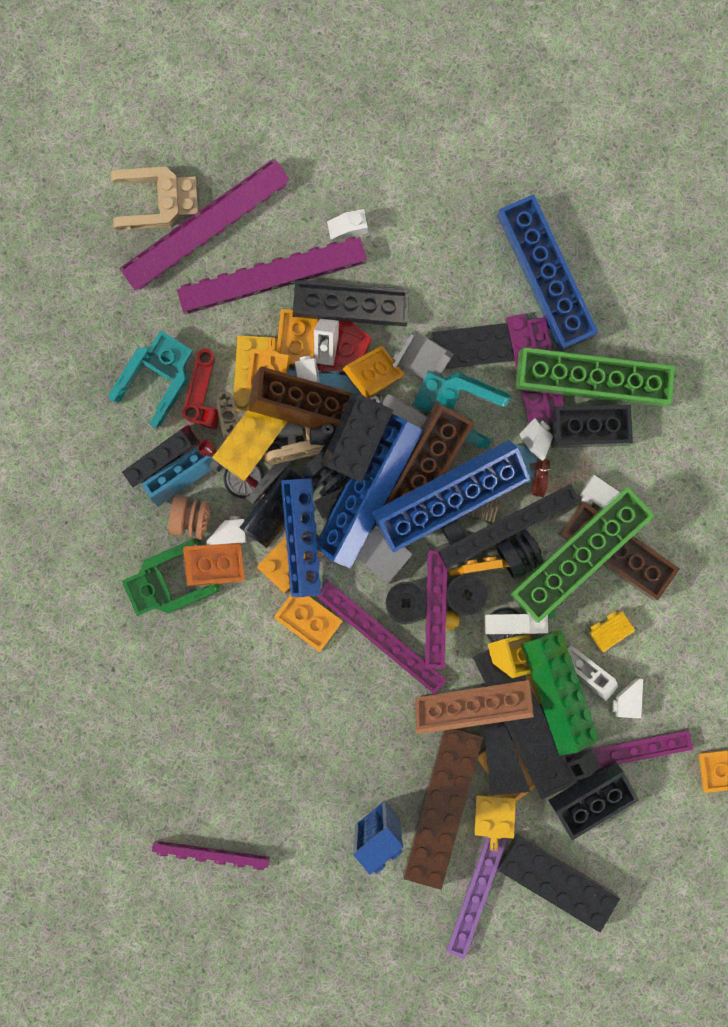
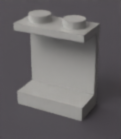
M414 330L411 334L407 333L402 341L405 344L402 350L398 349L395 353L393 367L396 368L400 365L424 380L428 370L442 375L454 354Z

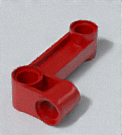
M203 348L196 355V362L182 414L190 423L216 430L219 421L217 409L203 407L215 363V356L209 349ZM205 354L211 356L210 361L207 363L201 361L202 356ZM191 409L197 411L194 418H188L187 416L188 411Z

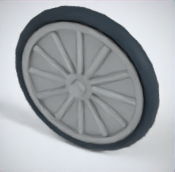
M258 464L249 474L258 482L264 477L263 471ZM225 470L224 485L227 491L237 498L246 499V496H249L255 488L242 481L229 470Z

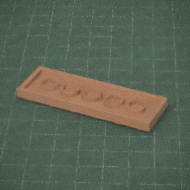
M526 680L416 697L417 734L534 717L530 681Z

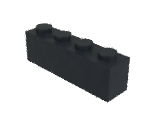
M187 426L123 470L122 473L133 488L199 441Z

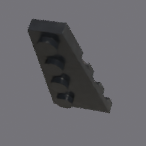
M505 723L484 724L491 796L530 792Z

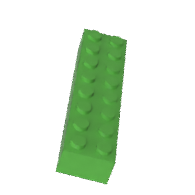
M522 348L518 355L515 389L666 407L672 404L675 366Z
M629 487L623 488L509 594L536 623H539L655 515Z

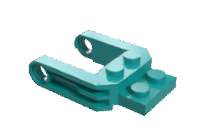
M160 330L150 347L136 349L110 391L108 399L118 404L145 364L146 367L172 381L156 407L157 411L151 422L148 423L158 429L188 383L185 365L194 351Z
M428 370L413 406L430 413L438 400L454 408L461 389L503 407L508 406L511 396L498 388L460 372L443 377ZM472 428L465 441L477 447L487 449L492 438Z

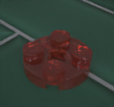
M537 459L535 467L537 472L532 480V496L543 498L549 480L548 471L546 470H550V460L544 459L542 461Z

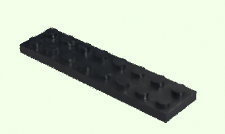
M489 650L473 657L486 686L527 680L525 675L511 678L494 665ZM531 689L534 717L504 721L540 798L545 799L576 784L577 781H574L567 768V761L564 755L559 756L549 724Z

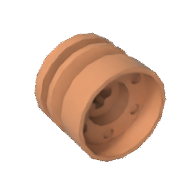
M175 495L169 516V534L182 537L185 530L188 529L189 538H193L196 532V538L202 540L209 525V500L203 499L200 506V499L196 498L193 505L190 506L189 497Z

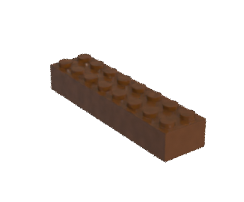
M459 728L442 731L403 873L405 880L442 890L481 748L482 735Z

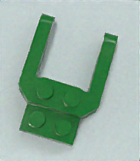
M191 539L145 559L140 573L122 580L137 616L153 609L169 614L221 591L219 584H211L172 600L164 577L158 569V566L184 555V547L202 546L199 539Z

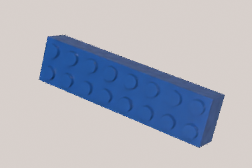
M530 195L499 209L497 214L499 222L540 310L546 318V323L560 352L595 337L598 330L535 195Z
M393 413L362 482L352 478L349 479L317 540L320 552L333 562L351 568L369 532L375 524L372 512L384 506L423 432V429Z
M508 440L374 510L372 514L386 544L392 552H395L531 479L518 447Z
M383 801L355 824L353 855L369 875L373 872L379 873L386 866L384 864L390 858L392 860L396 859L403 852L401 850L403 848L400 818L386 801Z

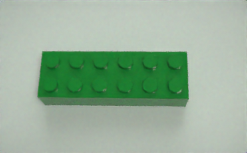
M561 629L542 634L521 643L559 756L577 753L599 741L597 730L594 727L591 713L585 701V696Z

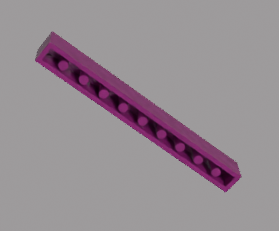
M275 159L270 160L119 268L134 290L143 289L152 278L160 277L166 268H171L178 264L180 258L191 255L194 252V248L206 244L214 234L222 233L225 230V226L237 222L245 212L249 213L256 208L255 205L260 201L268 200L273 192L285 188L286 183L290 181L278 161Z
M349 237L342 243L331 242L324 248L314 247L303 254L296 252L291 254L289 258L283 259L279 257L273 259L268 264L263 262L255 264L254 268H240L235 271L236 273L229 275L228 273H222L215 279L205 278L194 285L191 283L184 284L180 289H177L182 311L185 315L292 285L295 284V280L306 281L366 264L367 259L361 238Z

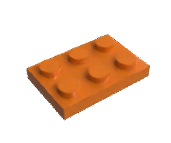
M241 543L186 546L183 548L187 586L245 581Z

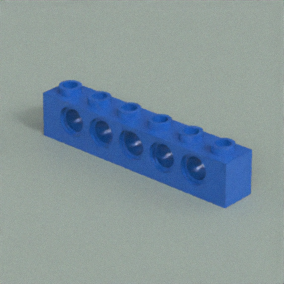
M311 478L283 480L281 485L291 597L321 595L322 584L319 574L320 563L317 551V526L314 516L315 505L313 503Z

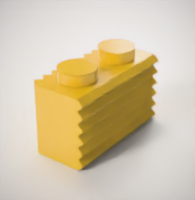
M614 610L606 616L607 620L602 623L598 621L590 626L591 631L588 634L601 652H605L635 631L622 611L617 612Z

